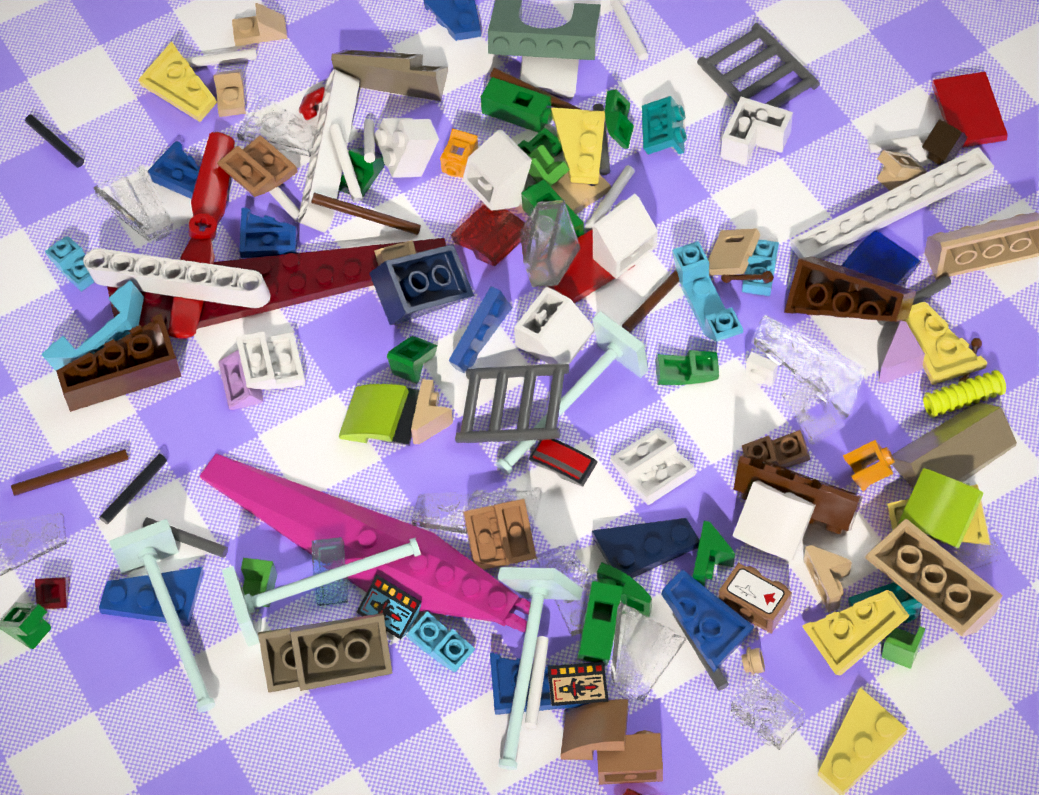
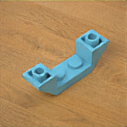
M699 241L672 249L682 291L703 334L716 342L742 334L744 329L733 308L726 309L709 277V261Z
M131 280L124 286L119 287L108 298L119 311V314L110 319L92 337L87 338L80 347L75 350L68 340L62 336L41 354L55 371L89 352L92 354L104 348L105 343L112 339L116 342L130 334L129 330L139 325L144 296Z

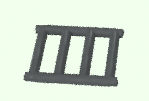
M755 23L750 32L708 58L702 56L697 60V64L737 104L740 97L750 99L792 71L802 81L765 104L779 108L809 88L815 90L820 86V82L759 23ZM757 39H761L768 46L724 75L715 67V65ZM775 55L785 63L742 91H739L731 83Z
M569 364L467 369L466 377L469 379L461 431L455 435L456 443L559 439L560 429L557 428L564 375L569 374ZM536 376H552L545 428L529 429ZM524 377L517 429L500 430L508 378ZM481 379H497L489 429L487 431H473Z

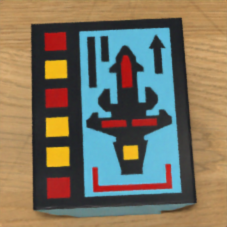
M376 575L356 613L361 616L383 613L386 631L401 640L414 623L421 608V601Z

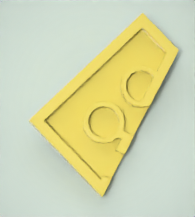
M926 302L912 305L909 318L902 321L908 324L925 353L923 368L932 385L987 367V361L981 355L977 356L963 338L959 339L948 328L949 324Z

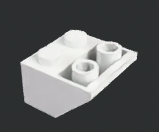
M497 130L468 157L462 180L491 211L519 207L522 197L521 193L524 191L532 160L503 130Z
M633 194L627 200L620 201L614 210L606 216L599 217L593 225V259L616 279L657 248L658 230L636 194Z
M546 286L514 326L515 346L548 364H570L595 330L594 326L571 299Z

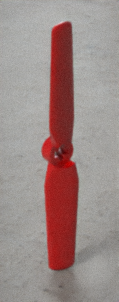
M221 132L209 133L191 199L193 214L189 221V236L191 239L184 249L180 260L214 264L215 255L212 241L217 235V225L225 214L230 175L219 167L217 162L231 152L235 146V140L227 134ZM201 226L206 227L205 231H200ZM174 296L168 335L179 339L193 337L197 331L204 301Z

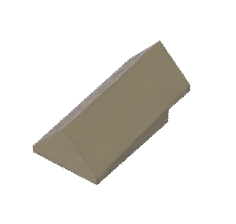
M347 49L331 54L333 68L359 79L360 88L435 101L442 100L448 67L423 65V54Z
M979 402L893 453L892 456L895 463L891 465L913 489L923 468L963 483L1017 445V441L1002 408Z
M383 613L258 632L268 693L299 687L300 691L393 674Z

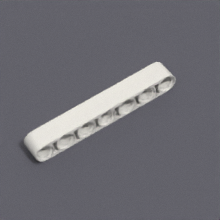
M336 69L332 70L326 82L298 215V223L323 233L328 230L332 222L334 210L312 204V196L315 192L337 199L342 175V167L329 127L334 124H340L347 146L360 83L359 79Z
M102 248L90 250L83 260L94 282L103 286L119 288L131 280L137 289L143 292L250 308L263 307L268 303L271 296L262 275L254 270Z

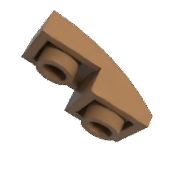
M801 430L774 440L768 435L741 445L744 455H751L784 468L811 460Z

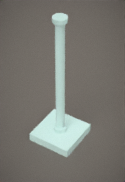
M601 311L592 320L597 346L605 351V353L561 398L559 417L614 360H617L639 378H642L648 371L644 343ZM547 414L533 428H545ZM537 440L520 441L504 459L499 458L495 464L503 473L509 475L513 471L511 467Z
M161 520L109 540L122 575L143 566L146 567L198 702L196 708L200 713L213 709L216 706L215 701L208 695L157 564V561L179 553L168 520Z
M416 538L409 539L410 543L254 596L244 594L234 566L222 569L235 615L248 647L259 644V638L251 613L256 612L255 608L413 554L415 557L420 556L421 553Z
M500 567L498 580L526 599H531L503 759H499L498 767L502 769L517 770L518 762L515 759L544 599L581 600L583 588L555 568Z

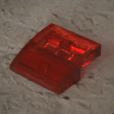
M483 204L450 235L454 243L472 250L476 259L495 267L533 231L529 225L507 209L491 211Z

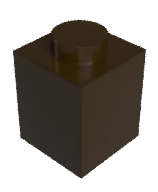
M939 119L922 145V148L928 153L926 158L940 166L942 162L947 163L955 159L968 137L962 131Z

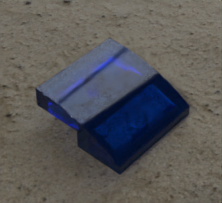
M875 230L856 247L841 266L900 285L901 283L905 284L920 265L921 260Z

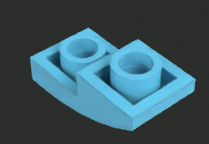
M64 237L45 250L46 255L81 292L94 283L83 262L85 257L83 249L70 237Z
M758 240L752 257L748 258L749 264L745 274H763L766 271H771L774 276L779 242ZM744 280L742 292L770 296L773 280L769 283H764L763 280Z
M428 611L406 634V637L416 646L454 673L475 651V648L453 628L449 631Z

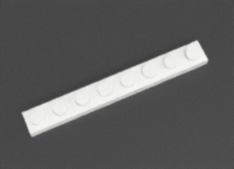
M977 147L791 239L790 247L799 258L813 256L821 259L992 174L994 165L981 149Z

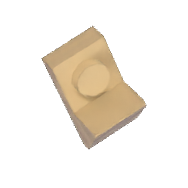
M255 3L257 16L232 19L235 46L288 39L285 16L262 4Z
M242 69L215 72L213 78L216 86L219 117L246 114Z
M883 150L877 158L884 165L877 179L889 191L927 172L908 154Z
M422 379L411 427L413 444L420 445L453 423L452 409L438 407L439 392H435L433 380Z
M813 545L806 546L804 563L827 612L839 609L841 596L844 595L839 579L850 574L851 560Z

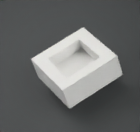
M751 352L746 361L745 376L755 383L773 386L777 379L778 362Z

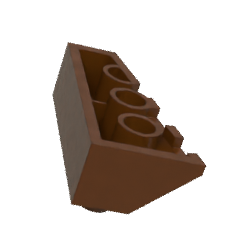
M810 256L799 258L784 313L898 322L909 318L916 291Z
M161 313L152 317L153 321L141 327L138 325L129 330L130 334L116 342L112 339L105 343L104 348L92 354L89 352L56 370L70 412L182 377Z
M740 455L733 490L741 492L739 498L746 500L753 482L759 480L784 494L790 492L816 505L809 521L810 524H813L814 520L826 523L824 529L842 535L843 530L847 532L852 530L863 496L751 455Z

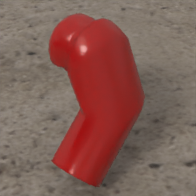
M323 86L307 94L301 101L298 110L307 121L317 116L314 106L323 100L325 90Z

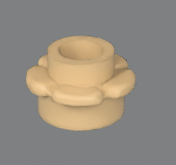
M747 647L746 654L741 655L745 673L751 672L753 677H757V674L765 672L763 655L760 648L751 649V647Z

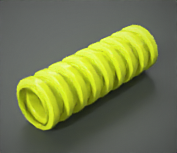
M993 370L991 374L987 372L983 376L978 375L974 379L969 378L966 380V383L959 381L957 385L954 383L949 385V388L944 386L940 391L935 389L932 391V394L926 392L923 396V404L928 415L935 418L938 416V413L944 415L946 411L953 412L955 408L959 410L963 406H971L972 402L977 404L980 400L986 401L989 397L995 398L997 394L1000 396L1004 395L1006 392V382L998 370Z

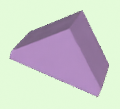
M900 321L882 364L879 382L887 383L922 370L925 353L905 321Z

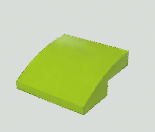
M396 384L357 386L338 436L339 439L367 443L369 438L392 442L409 393L407 386Z
M923 468L898 523L900 524L907 519L932 539L959 549L984 492L945 475Z

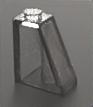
M144 164L93 187L95 199L147 241L154 238L156 241H160L171 234L170 231L173 230L174 222Z
M565 201L538 202L520 231L523 263L532 287L554 286L560 283L579 252L580 245Z
M620 602L617 608L610 685L617 688L615 694L622 699H628L630 703L634 699L643 702L687 638L644 614L642 615L638 610Z

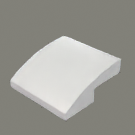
M522 56L519 79L545 92L573 99L576 93L579 59Z
M263 331L236 337L247 388L279 389L306 385L294 332L265 337Z
M659 428L654 429L610 457L611 462L621 476L647 505L655 502L696 475L695 467L677 451L675 442Z
M759 480L754 481L732 536L760 550L792 561L796 556L816 505L790 492L784 494Z

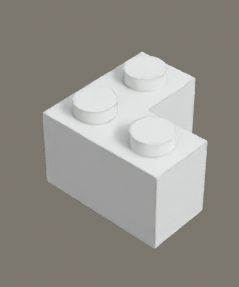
M740 97L722 136L721 158L747 166L756 145L782 153L791 134L793 112Z
M383 118L378 130L375 132V143L379 146L384 164L388 167L392 178L422 177L439 141L431 120Z

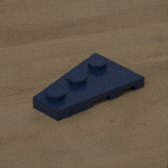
M687 518L591 530L592 538L607 564L624 572L631 578L697 549L700 542Z

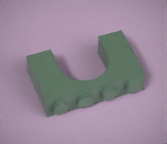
M495 0L488 28V54L595 60L601 27V4L574 3L572 18L568 23L555 28H536L522 22V0Z

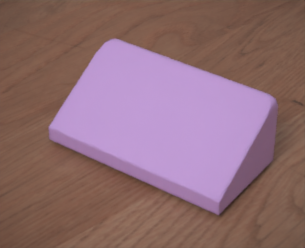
M239 350L218 362L230 410L264 402L261 389L247 388Z

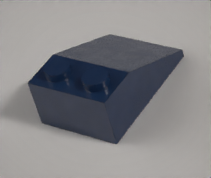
M454 244L384 261L369 273L389 325L421 317L474 296Z

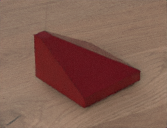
M70 577L35 579L36 604L41 605L44 609L68 608Z

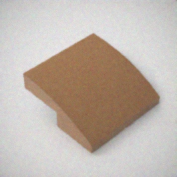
M261 135L243 150L237 146L217 162L219 167L254 197L273 190L298 173L296 165Z
M524 499L462 512L472 561L483 570L537 559Z
M628 699L590 703L566 712L560 753L561 760H593L594 750L625 751L629 712Z

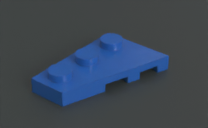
M490 286L448 360L456 370L464 374L468 368L474 365L479 353L512 309V306L500 290Z

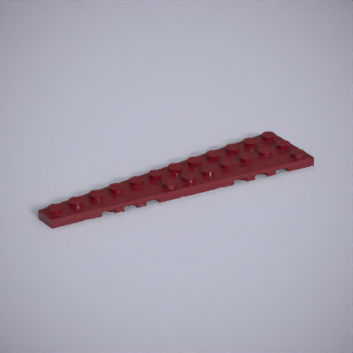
M445 238L413 241L416 253L447 246ZM403 242L214 262L213 265L259 272L270 291V300L260 308L204 301L197 329L373 286L374 284L369 273L378 267L374 250ZM107 286L109 297L113 295L118 288ZM140 291L144 299L139 325L141 327L153 321L152 317L161 313L168 332L174 296ZM111 303L113 316L116 317L119 311Z

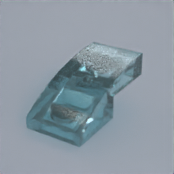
M341 537L312 541L313 575L345 565L344 541ZM348 577L316 587L317 605L325 606L348 603Z

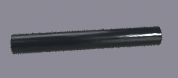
M30 114L25 118L27 125L74 166L79 168L84 164V159L35 116Z
M159 453L99 516L100 520L108 525L165 465L167 459Z

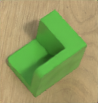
M538 145L528 154L532 160L529 174L536 183L544 179L552 186L570 170L564 161H554L544 145Z
M243 557L241 571L245 579L242 587L244 594L254 596L274 589L278 574L273 561ZM271 603L263 605V607H270Z
M919 626L916 635L900 628H895L890 636L886 638L882 658L911 669L922 645L926 628Z

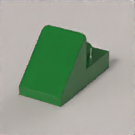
M363 147L349 150V156L362 197L365 196L385 166L383 156L378 152H375V160L373 162H366L364 160ZM343 174L340 180L339 191L350 195Z
M413 335L388 351L387 360L392 373L395 376L418 384L423 364L436 355L438 345Z
M709 521L703 522L693 578L705 587L706 580L713 579L715 564L734 567L735 561L733 549Z
M15 602L0 620V630L29 649L36 648L51 630V625L43 619L47 611L41 605L35 603Z

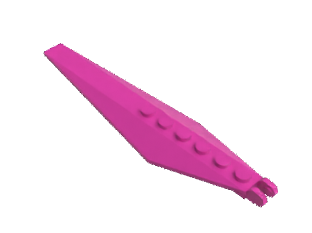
M219 454L214 455L200 474V479L331 569L410 543L409 539L416 538L421 553L420 556L415 557L413 554L348 576L346 579L367 593L374 578L378 575L420 600L421 608L419 611L491 621L504 627L507 625L524 633L526 631L527 621L514 614V611L518 610L529 615L531 601L519 598L517 594L431 531Z

